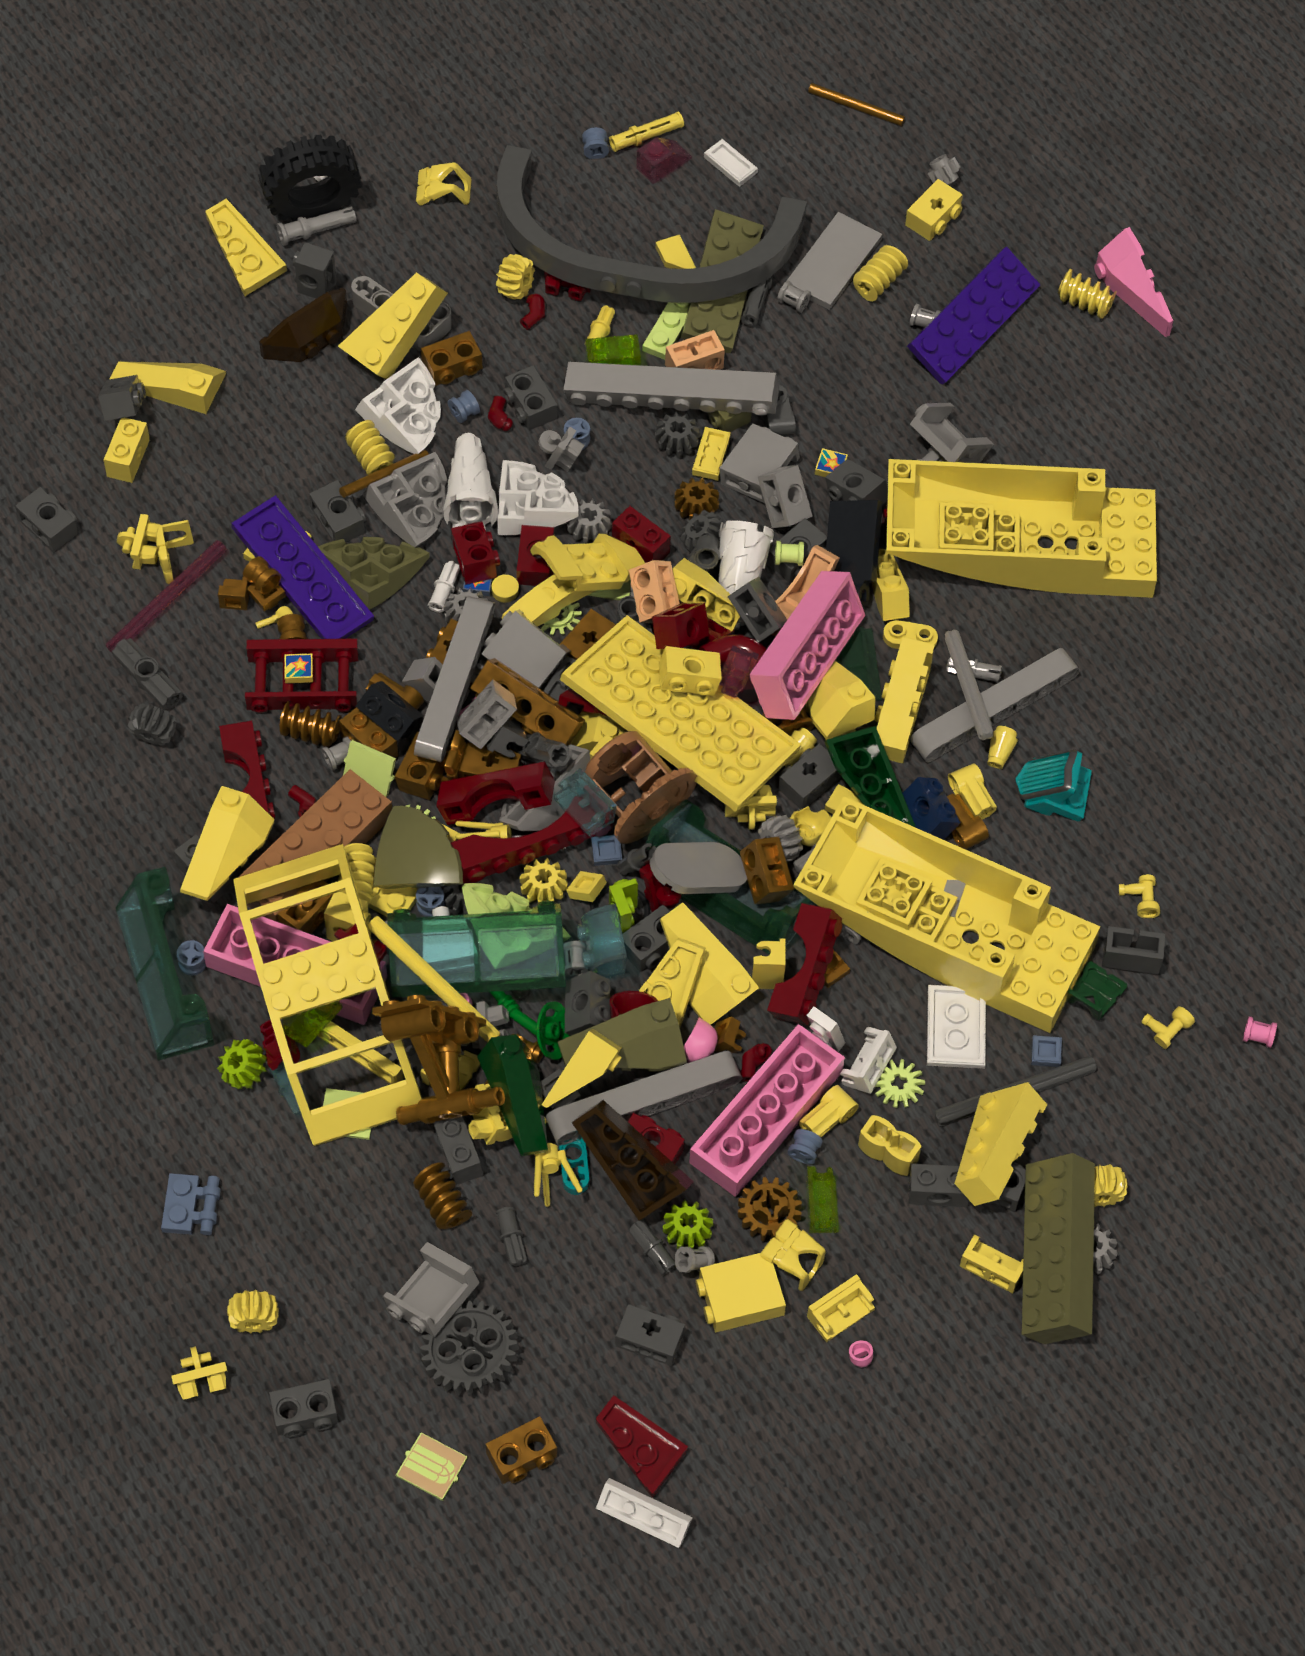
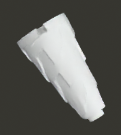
M472 433L462 434L455 443L454 458H452L451 472L448 479V491L443 507L444 519L447 524L448 521L452 523V528L481 521L485 528V524L491 521L492 526L498 517L496 494L491 486L486 455L482 450L480 438Z
M726 521V524L721 523L719 530V584L728 593L732 594L757 577L761 578L762 569H765L770 546L773 543L774 531L771 528L764 526L763 532H760L757 529V523L746 521ZM741 617L734 630H739L740 626L745 625Z

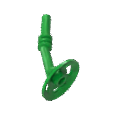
M489 973L484 974L480 978V982L498 1002L497 1005H503L509 1012V1018L515 1020L537 1037L539 1048L546 1058L550 1060L560 1059L562 1055L558 1041L570 1037V1035L565 1033V1007L559 1002H548L541 1009L538 1020L535 1022L520 1011V1006L512 996L506 995ZM552 1009L555 1013L553 1016H546V1011ZM546 1045H552L555 1050L553 1052L547 1051Z

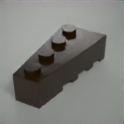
M604 1100L579 1115L572 1122L639 1221L687 1190L694 1182Z

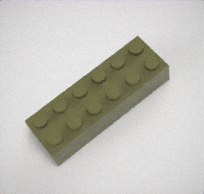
M1074 1153L1026 1164L1022 1335L1042 1344L1092 1335L1095 1163Z

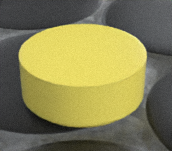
M500 575L493 580L492 595L497 601L507 603L517 598L519 584L513 576Z

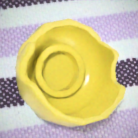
M809 806L800 811L793 812L790 819L795 821L796 828H800L799 834L803 837L800 841L801 844L809 847L817 844L832 818L824 809L819 812H812Z

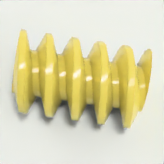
M885 245L873 255L872 259L854 275L853 284L855 289L867 301L873 302L877 300L878 296L883 294L884 289H887L890 283L896 280V276H900L902 271L907 269L908 260L900 250L893 246Z
M1069 269L1059 287L1058 295L1060 294V300L1065 302L1069 299L1071 306H1075L1079 302L1080 310H1085L1088 307L1089 314L1092 315L1097 311L1098 318H1104L1114 302L1117 291L1110 295V286L1108 285L1101 291V282L1099 281L1093 287L1090 286V277L1083 283L1081 282V273L1072 278L1073 269Z
M371 420L358 423L345 436L348 446L361 463L367 475L393 464L392 462L395 459V455L390 451V447L384 444V438L379 436L380 432L375 428V424Z
M362 843L348 844L344 848L352 870L358 897L367 901V904L370 905L372 902L370 895L373 893L372 885L374 884L373 875L376 857L372 855L373 849L369 845ZM339 874L338 881H341L342 876Z

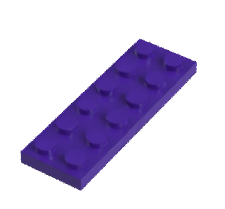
M1006 246L943 308L907 347L940 384H944L1040 286V283Z
M276 495L232 522L231 528L255 557H263L268 562L270 568L276 569L281 574L279 585L321 639H346L373 621L374 615Z

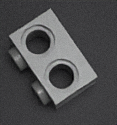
M492 680L457 718L459 734L482 749L517 710L514 694L495 680Z

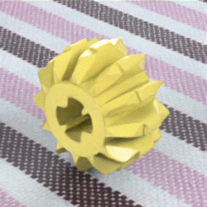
M509 254L508 257H504L502 265H499V272L496 274L498 276L496 281L498 293L514 300H521L524 296H527L534 280L535 268L533 267V261L518 254Z
M546 858L544 863L540 864L535 859L533 866L526 865L524 874L520 875L522 895H527L529 903L537 899L539 907L543 905V901H547L552 906L554 898L562 900L563 891H566L568 888V882H566L567 874L565 870H560L558 862L550 865V860Z
M1099 1164V1166L1095 1167L1094 1207H1105L1109 1204L1115 1205L1116 1202L1124 1200L1128 1186L1127 1179L1121 1168L1113 1167L1110 1164L1107 1166Z
M245 1290L243 1293L234 1294L229 1299L227 1316L230 1327L237 1329L239 1332L261 1333L262 1330H271L272 1326L277 1324L279 1308H277L276 1297L269 1295L268 1292H257V1290L249 1292Z

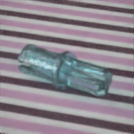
M282 1061L277 1069L272 1071L269 1068V1071L279 1087V1095L284 1096L293 1114L298 1115L301 1114L287 1076L284 1062Z

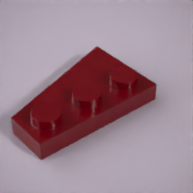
M614 1395L596 1418L598 1427L653 1498L686 1454L688 1446Z

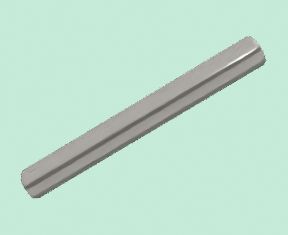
M955 629L947 631L945 633V642L978 737L981 740L991 739L993 737V728L960 633Z

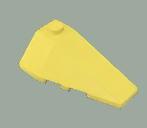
M118 361L110 379L138 375L139 383L143 382L145 386L146 396L207 414L226 375V371L198 363Z

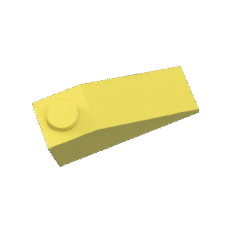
M594 1029L588 1031L545 1098L542 1106L545 1108L551 1106L602 1076L608 1069L613 1072L622 1059L618 1055L622 1047Z

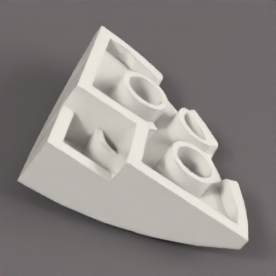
M418 357L386 379L378 389L363 398L355 411L365 421H373L375 428L379 430L380 434L392 443L408 452L419 454L429 445L435 435L434 431L436 423L440 419L441 407L440 401H436L433 390L435 382L425 364Z
M503 460L497 517L498 535L521 534L522 525L556 527L578 517L577 498L574 492L569 493L565 488L564 480L552 472L546 475L537 472L535 465Z

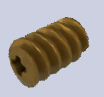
M288 701L280 717V734L287 736L290 733L293 739H297L301 735L302 741L308 742L311 739L315 745L320 744L322 741L323 747L328 748L338 737L340 731L339 720L342 719V716L338 715L335 721H331V712H328L323 719L321 718L320 709H317L312 716L310 715L309 706L301 713L300 704L298 703L290 710Z
M442 1162L431 1164L423 1169L416 1176L413 1184L415 1189L419 1190L420 1198L425 1200L424 1204L430 1210V1216L436 1219L435 1224L437 1228L449 1229L467 1221L472 1216V1211H462L467 1206V1202L465 1200L457 1201L461 1197L459 1190L451 1192L455 1188L456 1183L455 1181H447L450 1177L449 1171L440 1172L445 1167V1164Z

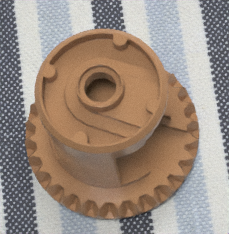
M637 731L624 732L606 743L591 758L584 774L588 783L619 817L615 825L614 835L622 844L635 842L665 823L687 801L697 784L695 782L697 775L693 770L680 768L672 771ZM624 773H627L643 793L639 799H636L631 804L629 803L623 811L616 802L626 794L625 791L620 787L610 796L603 787L614 782Z

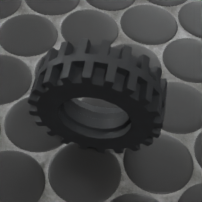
M315 135L314 139L307 140V137L303 136L300 137L301 141L293 143L290 140L286 142L287 146L285 148L277 147L273 150V156L267 155L264 158L266 165H260L258 178L266 206L270 209L272 215L279 214L280 219L284 221L291 217L292 222H294L299 217L308 219L332 211H339V207L342 205L349 206L351 204V197L357 198L359 195L358 189L362 188V178L353 150L350 145H346L343 139L336 142L335 136L329 135L327 139H322L321 135ZM328 176L315 184L295 186L307 178Z

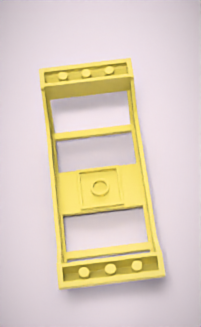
M344 845L331 847L233 879L239 915L287 1076L313 1146L397 1120L396 1110L398 1107L418 1104L422 1099L403 1039L388 1041L382 1035L294 1064L280 1020L373 989L377 990L381 1006H383V1002L390 1001L355 888L352 870ZM339 874L342 876L341 881L251 910L247 908L249 903ZM346 890L358 934L265 964L263 963L251 920ZM393 1043L406 1080L314 1110L309 1109L297 1076L298 1073Z

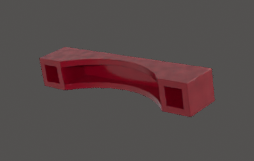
M594 790L575 797L569 808L558 820L538 832L514 838H490L473 834L451 842L452 848L458 850L461 860L463 884L460 885L462 886L470 882L476 883L486 876L503 873L511 867L519 864H528L535 858L543 855H552L562 848L579 845L591 837L603 836L612 830L615 814Z

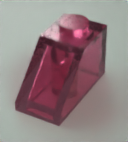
M656 137L637 150V170L654 184L692 159V156L675 140Z

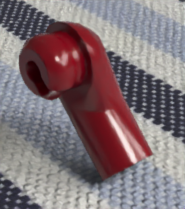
M531 294L527 297L526 302L529 303L530 312L520 319V324L526 330H529L545 316V300L540 294Z
M494 396L488 412V420L497 429L501 428L503 431H508L512 427L513 421L503 411L506 399L502 396Z
M297 785L292 786L288 792V796L299 803V817L317 802L314 796Z
M757 1044L743 1054L742 1081L749 1082L756 1074V1067L767 1061L772 1055V1049L769 1044Z

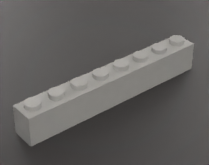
M568 362L564 393L568 402L575 405L591 403L604 407L611 405H623L627 408L645 406L656 410L662 408H675L679 411L699 409L704 412L718 410L727 411L732 414L752 412L756 415H766L767 413H776L780 384L776 373Z

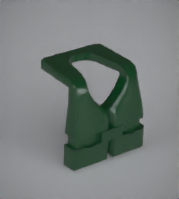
M1090 961L1082 971V977L1079 976L1073 990H1068L1067 1001L1072 1005L1076 1001L1083 1003L1090 1009L1091 1016L1099 1021L1116 1003L1117 997H1121L1127 989V983L1113 974L1107 975L1105 969ZM1086 997H1093L1095 1004L1087 1000Z

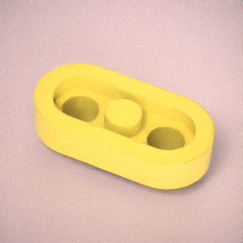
M894 620L887 623L883 631V640L891 648L899 649L902 637L934 644V648L937 645L938 634L929 625ZM899 630L901 633L896 634L893 631ZM920 635H927L928 638H922Z

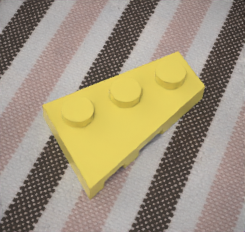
M681 938L675 941L639 990L654 996L658 1001L670 998L679 1027H681L706 947Z

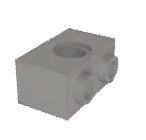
M798 465L779 467L758 476L772 528L791 526L801 522L804 518L812 517L810 503Z

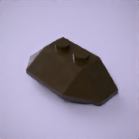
M340 288L339 290L328 291L284 319L270 332L268 337L265 336L259 341L261 357L267 360L302 362L307 358L315 357L327 345H333L338 342L340 337L343 336L348 306L346 290Z

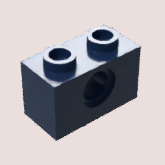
M917 777L902 793L917 829L944 840L961 823L955 813V808L949 802L944 792L943 785L937 778Z

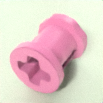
M1248 1016L1242 1041L1252 1040L1264 1043L1266 1047L1271 1048L1277 1023L1273 1022L1270 1025L1254 1021L1253 1017Z

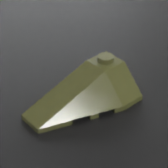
M670 998L640 1006L558 1041L565 1067L591 1029L596 1030L622 1047L618 1053L622 1059L616 1067L621 1068V1071H631V1068L662 1071L687 1064L679 1023Z

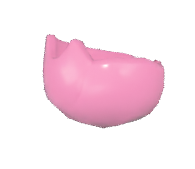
M700 1017L684 1044L688 1063L711 1056L717 1045L716 1030Z

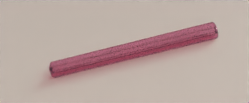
M216 540L106 643L107 649L112 653L117 643L124 638L134 639L226 552V546L221 541Z

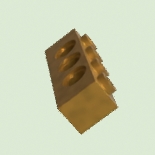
M495 658L487 660L471 686V689L477 692L475 695L477 697L492 680H495L500 685H506L509 691L514 694L517 710L509 719L515 718L522 723L521 728L530 734L539 732L546 739L562 742L567 746L571 744L585 722V719L565 706L559 705L556 699ZM524 699L531 703L532 710L529 714L522 710L521 703ZM546 715H550L554 719L553 729L545 726L544 718Z

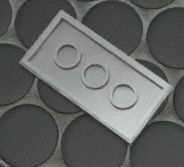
M838 212L787 281L792 282V286L802 291H810L811 301L830 310L852 281L854 275L860 270L880 243L882 234Z

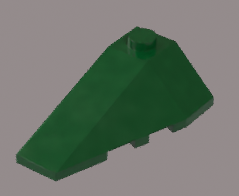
M876 726L825 741L835 769L865 806L916 828Z
M516 1034L491 1037L477 1058L490 1087H501L504 1091L505 1102L499 1108L521 1156L546 1153L548 1144L544 1109L542 1106L540 1074L528 1046Z

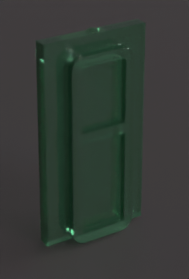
M858 626L835 661L861 679L875 696V701H882L872 628L864 629Z

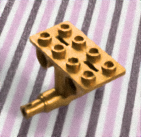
M411 995L407 997V1001L402 1002L396 1000L385 1001L383 1006L372 1008L373 1015L381 1017L382 1033L386 1040L411 1039L435 1093V1096L422 1098L418 1104L398 1107L396 1118L399 1124L407 1125L408 1123L418 1121L431 1124L435 1121L479 1114L483 1108L504 1104L505 1094L501 1087L482 1091L475 1088L460 1090L458 1056L461 1055V1045L475 1042L478 1039L479 1028L487 1026L486 1019L477 1017L473 1012L459 1011L458 1007L444 1006L441 1001L426 1000L423 995Z

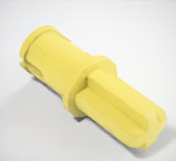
M607 305L603 306L597 319L591 323V330L585 341V346H587L588 350L597 352L601 349L604 338L611 331L610 324L615 314L614 308H609Z

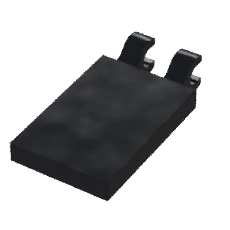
M880 500L830 501L826 550L840 558L834 571L850 572L860 601H868L869 582H876L883 502Z

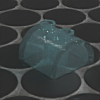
M616 904L602 906L585 913L581 917L582 924L576 925L579 942L585 941L587 951L582 952L584 968H591V971L605 978L625 975L627 954Z

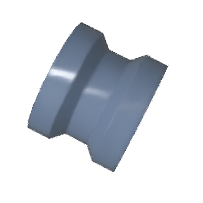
M597 127L584 131L582 134L584 155L589 159H599L607 156L609 153L607 132Z
M469 390L463 391L458 398L453 397L448 400L449 409L459 423L465 422L468 416H475L480 412L479 404Z
M582 418L568 420L564 425V434L569 427H572L576 430L573 438L585 445L583 449L587 448L590 443L589 423Z
M439 886L419 888L417 890L416 906L418 912L424 917L433 918L432 910L445 906L442 888Z
M190 940L183 942L178 947L177 960L179 968L183 973L197 975L205 969L204 947L201 943Z
M796 1130L794 1134L795 1142L789 1146L788 1155L792 1159L805 1164L815 1163L817 1158L815 1152L821 1148L822 1138L809 1130Z

